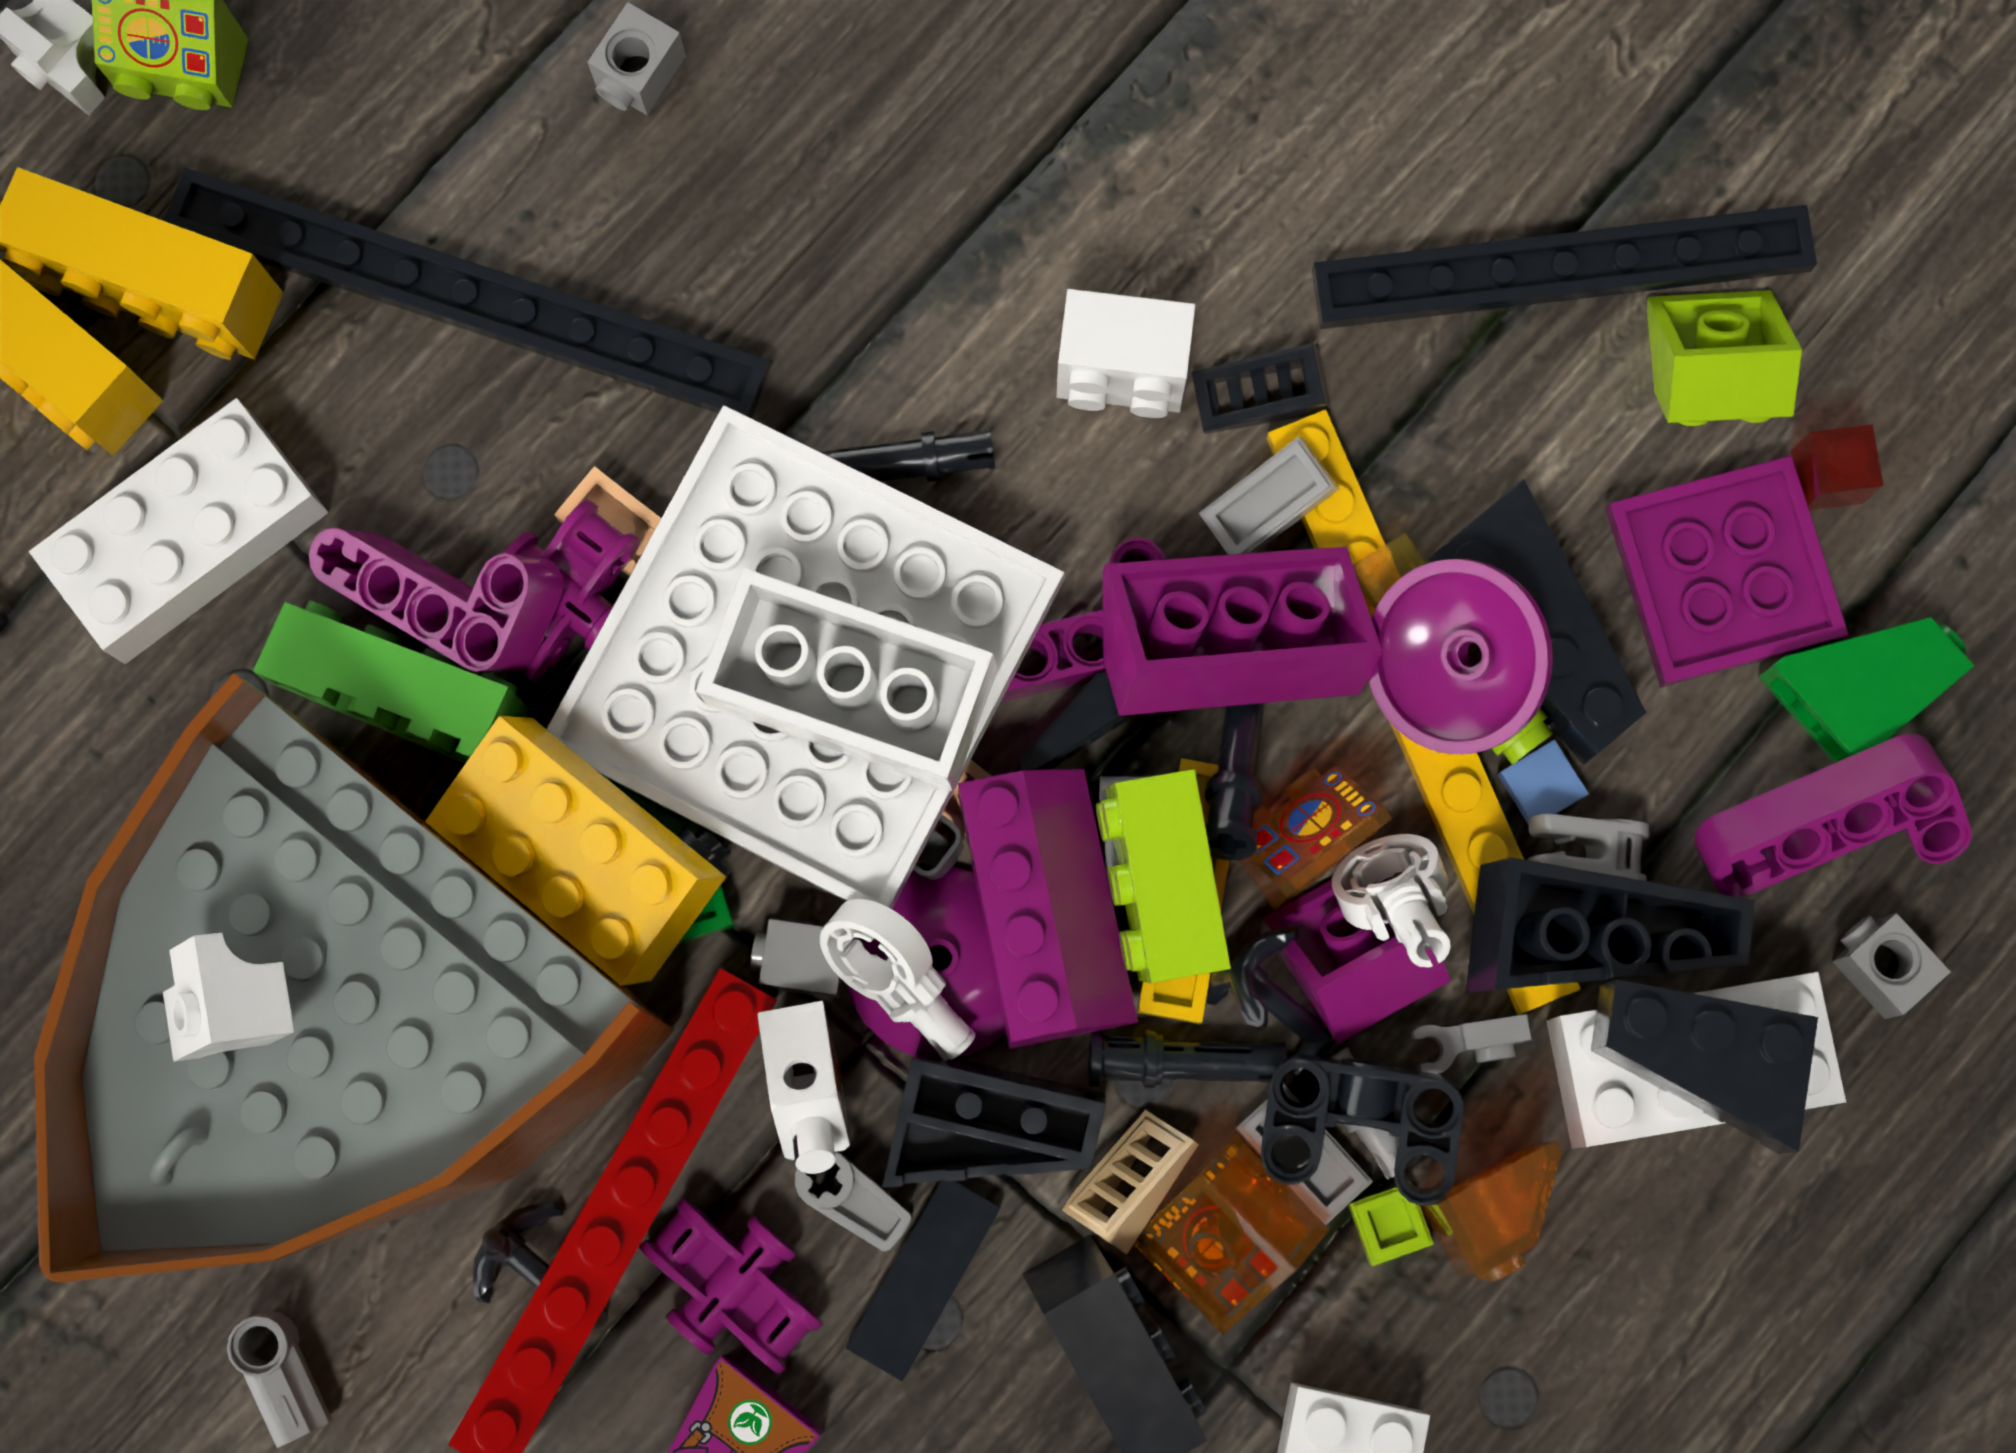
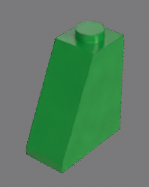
M1932 617L1782 657L1762 672L1758 678L1826 755L1836 763L1887 741L1975 665L1965 655L1967 650L1961 638L1949 627L1942 624L1938 625Z

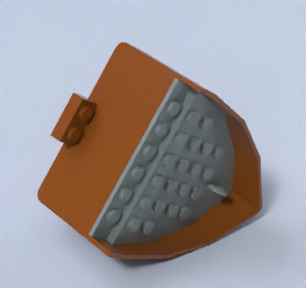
M233 673L187 725L86 881L34 1054L39 1265L41 1272L47 1279L62 1283L274 1261L513 1179L633 1081L674 1032L675 1028L624 985L620 986L328 739L305 721ZM222 933L230 951L245 962L252 964L283 962L294 1033L269 1045L235 1049L199 1059L173 1061L163 991L175 985L170 949L194 935Z

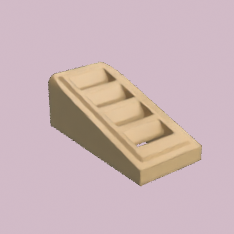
M1145 1110L1076 1188L1062 1208V1211L1127 1254L1199 1144ZM1151 1136L1170 1148L1163 1158L1144 1147ZM1136 1158L1153 1168L1145 1178L1130 1169ZM1122 1180L1136 1188L1128 1198L1116 1191ZM1107 1202L1118 1208L1110 1218L1101 1213Z

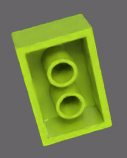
M1195 769L1117 782L1105 788L1106 799L1096 803V811L1102 840H1113L1118 865L1108 867V879L1114 906L1125 905L1129 930L1119 932L1121 953L1126 971H1137L1139 981L1155 983L1231 969Z

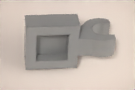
M1527 1014L1466 1023L1452 1027L1425 1025L1411 1032L1412 1040L1430 1038L1439 1045L1440 1055L1434 1063H1424L1417 1066V1071L1434 1074L1447 1070L1459 1053L1475 1051L1477 1063L1516 1057L1514 1045L1531 1040Z

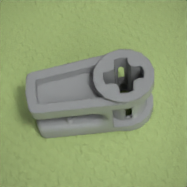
M1558 814L1534 815L1529 817L1530 835L1555 840L1556 844L1566 842L1579 843L1584 846L1587 855L1585 858L1567 856L1564 851L1538 854L1529 857L1528 860L1647 881V876L1641 874L1640 870L1642 840L1649 838L1650 825L1640 821L1624 819H1591Z
M835 1152V1163L840 1167V1170L837 1172L836 1179L843 1185L838 1194L828 1190L820 1197L816 1196L811 1191L815 1183L814 1178L808 1173L796 1170L795 1187L798 1195L807 1205L881 1251L887 1252L902 1237L911 1221L912 1215L904 1206L848 1158L838 1152Z

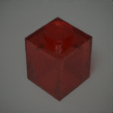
M1873 424L1809 432L1790 451L1809 510L1863 504L1884 486Z

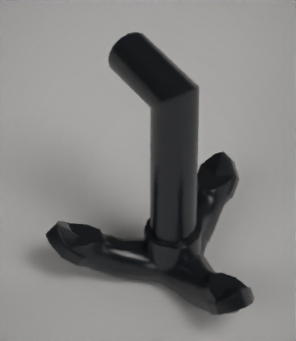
M1283 927L1263 933L1251 940L1235 959L1230 962L1231 969L1213 972L1209 979L1206 1003L1217 1005L1219 1001L1227 996L1229 988H1231L1247 1024L1260 1028L1267 1027L1269 1011L1304 1040L1293 1055L1307 1054L1324 1057L1336 1041L1319 1019L1269 979L1267 972L1260 967V964L1268 956L1276 951H1282L1294 938L1300 937L1298 927ZM1303 1068L1289 1071L1303 1082H1306L1312 1074L1311 1071Z
M538 1203L516 1209L496 1226L484 1233L482 1237L483 1242L474 1258L473 1293L478 1302L491 1303V1288L496 1282L495 1270L498 1261L504 1267L510 1266L537 1290L550 1265L526 1245L527 1241L520 1234L531 1227H541L551 1217L564 1215L561 1203ZM606 1308L603 1309L593 1329L601 1328L607 1322L608 1312Z

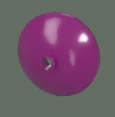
M1448 559L1431 562L1413 569L1395 582L1380 600L1373 613L1372 622L1383 652L1368 681L1381 711L1405 737L1433 751L1446 754H1472L1502 745L1520 733L1531 722L1541 707L1549 688L1553 666V651L1550 633L1543 613L1531 594L1521 583L1503 570L1484 562L1470 559ZM1472 642L1478 644L1482 651L1481 661L1477 665L1468 657V647Z
M930 867L921 869L928 871ZM952 867L943 877L936 880H928L912 871L892 910L903 916L917 929L930 951L937 947H943L952 955L949 967L936 972L946 982L940 995L947 1001L953 1011L976 1033L974 1040L968 1048L955 1057L961 1058L987 1048L1006 1034L974 873ZM857 937L852 939V941L854 939L860 940L863 947L870 954L877 955L885 961L889 958L885 952L879 949L878 946L881 942L875 938L872 942H867ZM846 984L858 1014L880 1039L897 1050L912 1056L916 1050L939 1054L911 1022H894L876 1000L860 994Z

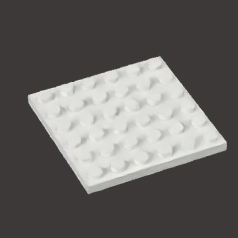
M723 405L547 730L605 778L708 829L710 832L845 901L867 899L892 909L954 791L709 707L696 692L742 568L993 653L998 671L956 786L1063 584L1065 573Z

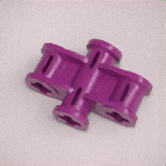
M589 499L580 503L567 516L545 551L538 546V537L532 532L526 531L518 536L503 553L542 557L551 560L559 568L563 577L564 588L561 600L536 657L530 666L524 669L526 670L525 678L532 684L540 682L554 669L577 633L585 639V648L590 651L614 607L603 595L619 573L630 562L640 544V539L633 533L629 532L624 535L597 514L598 506ZM523 576L520 577L519 581L520 594L524 586ZM497 634L494 639V650H497L498 646Z
M682 1197L676 1204L678 1208L677 1214L653 1241L645 1239L639 1246L641 1252L656 1267L691 1295L679 1310L672 1308L665 1315V1318L683 1337L706 1355H710L716 1347L713 1340L727 1327L758 1359L777 1374H781L787 1367L784 1361L785 1358L810 1330L818 1331L824 1325L823 1321L806 1304L771 1276L783 1260L791 1262L797 1255L796 1252L755 1216H752L747 1222L749 1231L735 1244L707 1215L689 1200ZM690 1230H692L691 1235L684 1241V1243H683V1244L677 1249V1251L674 1253V1252H673L674 1248H675V1247L679 1244V1242L686 1236V1234H687ZM762 1247V1254L749 1267V1269L746 1272H744L743 1268ZM718 1298L719 1303L707 1315V1317L702 1322H700V1317ZM789 1317V1324L772 1342L770 1340L771 1335Z

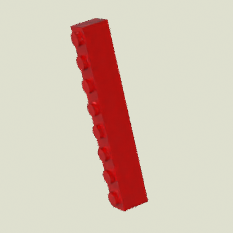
M719 969L448 1446L460 1453L524 1452L760 1032L757 1013L772 1010L777 999L727 971Z

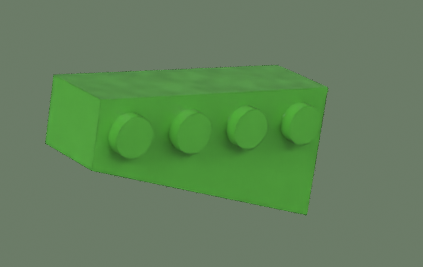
M308 601L305 609L287 602L284 603L253 670L255 674L272 685L463 764H466L499 716L526 717L529 708L516 696L515 693L518 689L516 685L486 672H482V675L478 676L458 668L460 664L431 649L424 648L421 654L400 646L402 639L378 627L367 624L364 631H360L342 624L344 615L313 601Z

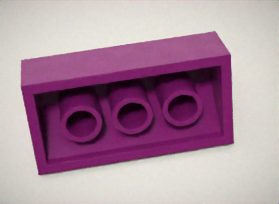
M1346 546L1105 564L1102 572L1103 662L1119 716L1360 695L1383 652Z
M1084 769L1022 770L958 783V800L1009 1048L1012 1049L1138 1023L1128 972L1125 969L1122 958L1118 925Z

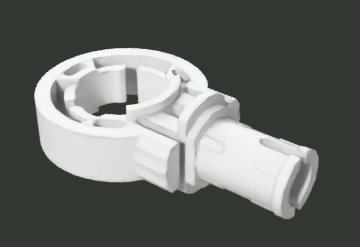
M1413 834L1390 835L1360 846L1340 862L1332 877V889L1343 916L1350 924L1361 929L1372 930L1378 939L1384 941L1390 938L1384 923H1389L1398 942L1404 944L1407 949V955L1419 967L1428 968L1433 966L1425 952L1426 949L1432 950L1438 963H1441L1447 957L1451 947L1450 939L1444 930L1440 928L1427 903L1430 901L1438 916L1446 913L1448 906L1445 903L1446 898L1444 894L1448 887V877L1438 850L1430 840ZM1403 872L1396 878H1393L1386 882L1379 883L1389 877L1394 876L1395 873Z
M852 899L844 902L820 933V947L830 967L851 988L870 999L876 1000L894 1022H911L925 1036L944 1061H947L948 1058L952 1060L960 1055L972 1043L976 1033L953 1011L947 1001L940 995L946 982L932 967V955L921 934L903 916L883 904L867 899ZM857 937L867 942H872L875 938L881 942L878 946L879 949L885 952L889 958L885 961L877 955L870 954L863 947L860 940L854 939L852 941V939Z

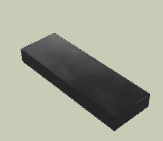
M941 1180L846 1349L903 1382L1001 1208L956 1181L945 1182V1180Z

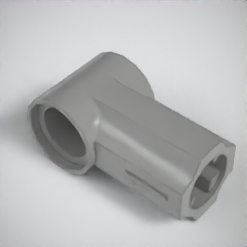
M266 1311L246 1318L234 1327L228 1338L227 1352L229 1360L235 1369L243 1373L276 1447L279 1448L322 1427L333 1419L299 1347L300 1338L296 1325L291 1318L281 1312ZM256 1326L267 1327L277 1337L278 1351L272 1361L257 1358L250 1349V1334Z

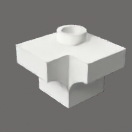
M34 0L19 10H10L7 7L0 14V38L17 56L11 63V66L39 90L46 83H49L90 116L105 99V96L98 89L95 80L97 65L95 64L93 16L72 0Z
M222 933L194 935L169 950L175 985L163 991L174 1062L199 1059L235 1049L269 1045L294 1033L283 962L267 964L245 962L230 951Z

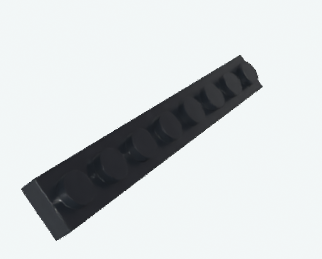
M1807 205L1314 262L1312 276L1320 329L1806 273L1814 269L1817 265L1808 207Z

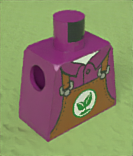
M726 1353L720 1356L714 1364L668 1453H805L819 1439L824 1430Z

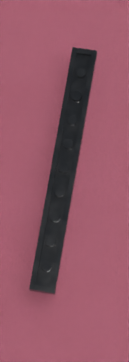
M188 168L183 170L163 220L252 253L259 262L718 414L724 405L752 419L771 367L768 359Z

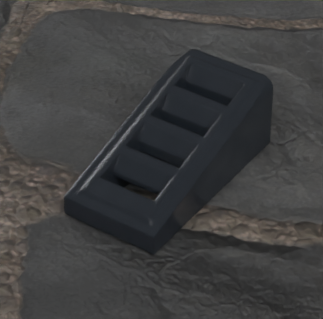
M1313 343L1192 372L1202 428L1205 434L1305 417L1325 409L1326 411H1331L1321 356ZM1302 368L1307 395L1296 397L1291 370ZM1277 373L1282 400L1271 403L1265 374ZM1251 377L1257 406L1246 409L1240 379ZM1226 381L1232 412L1221 414L1215 383Z
M1104 671L1102 673L1098 672L1018 761V771L1051 770L1132 718V715L1119 716L1107 673Z

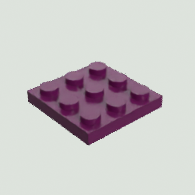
M1792 456L1610 503L1605 509L1660 688L1842 640L1849 635Z

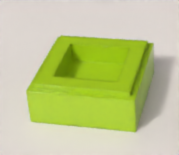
M1397 1186L1348 1204L1370 1266H1375L1434 1245L1420 1205L1409 1202L1400 1194Z

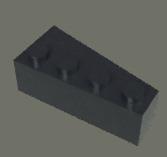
M1524 479L1427 558L1423 565L1448 559H1470L1490 564L1511 575L1531 594L1547 623L1553 651L1551 680L1541 705L1542 710L1548 716L1544 721L1583 765L1646 714L1637 693Z
M1512 857L1480 864L1465 994L1749 965L1755 900Z

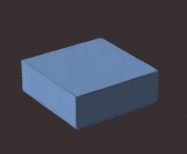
M1555 740L1504 769L1497 775L1528 825L1529 817L1540 814H1557L1589 794Z

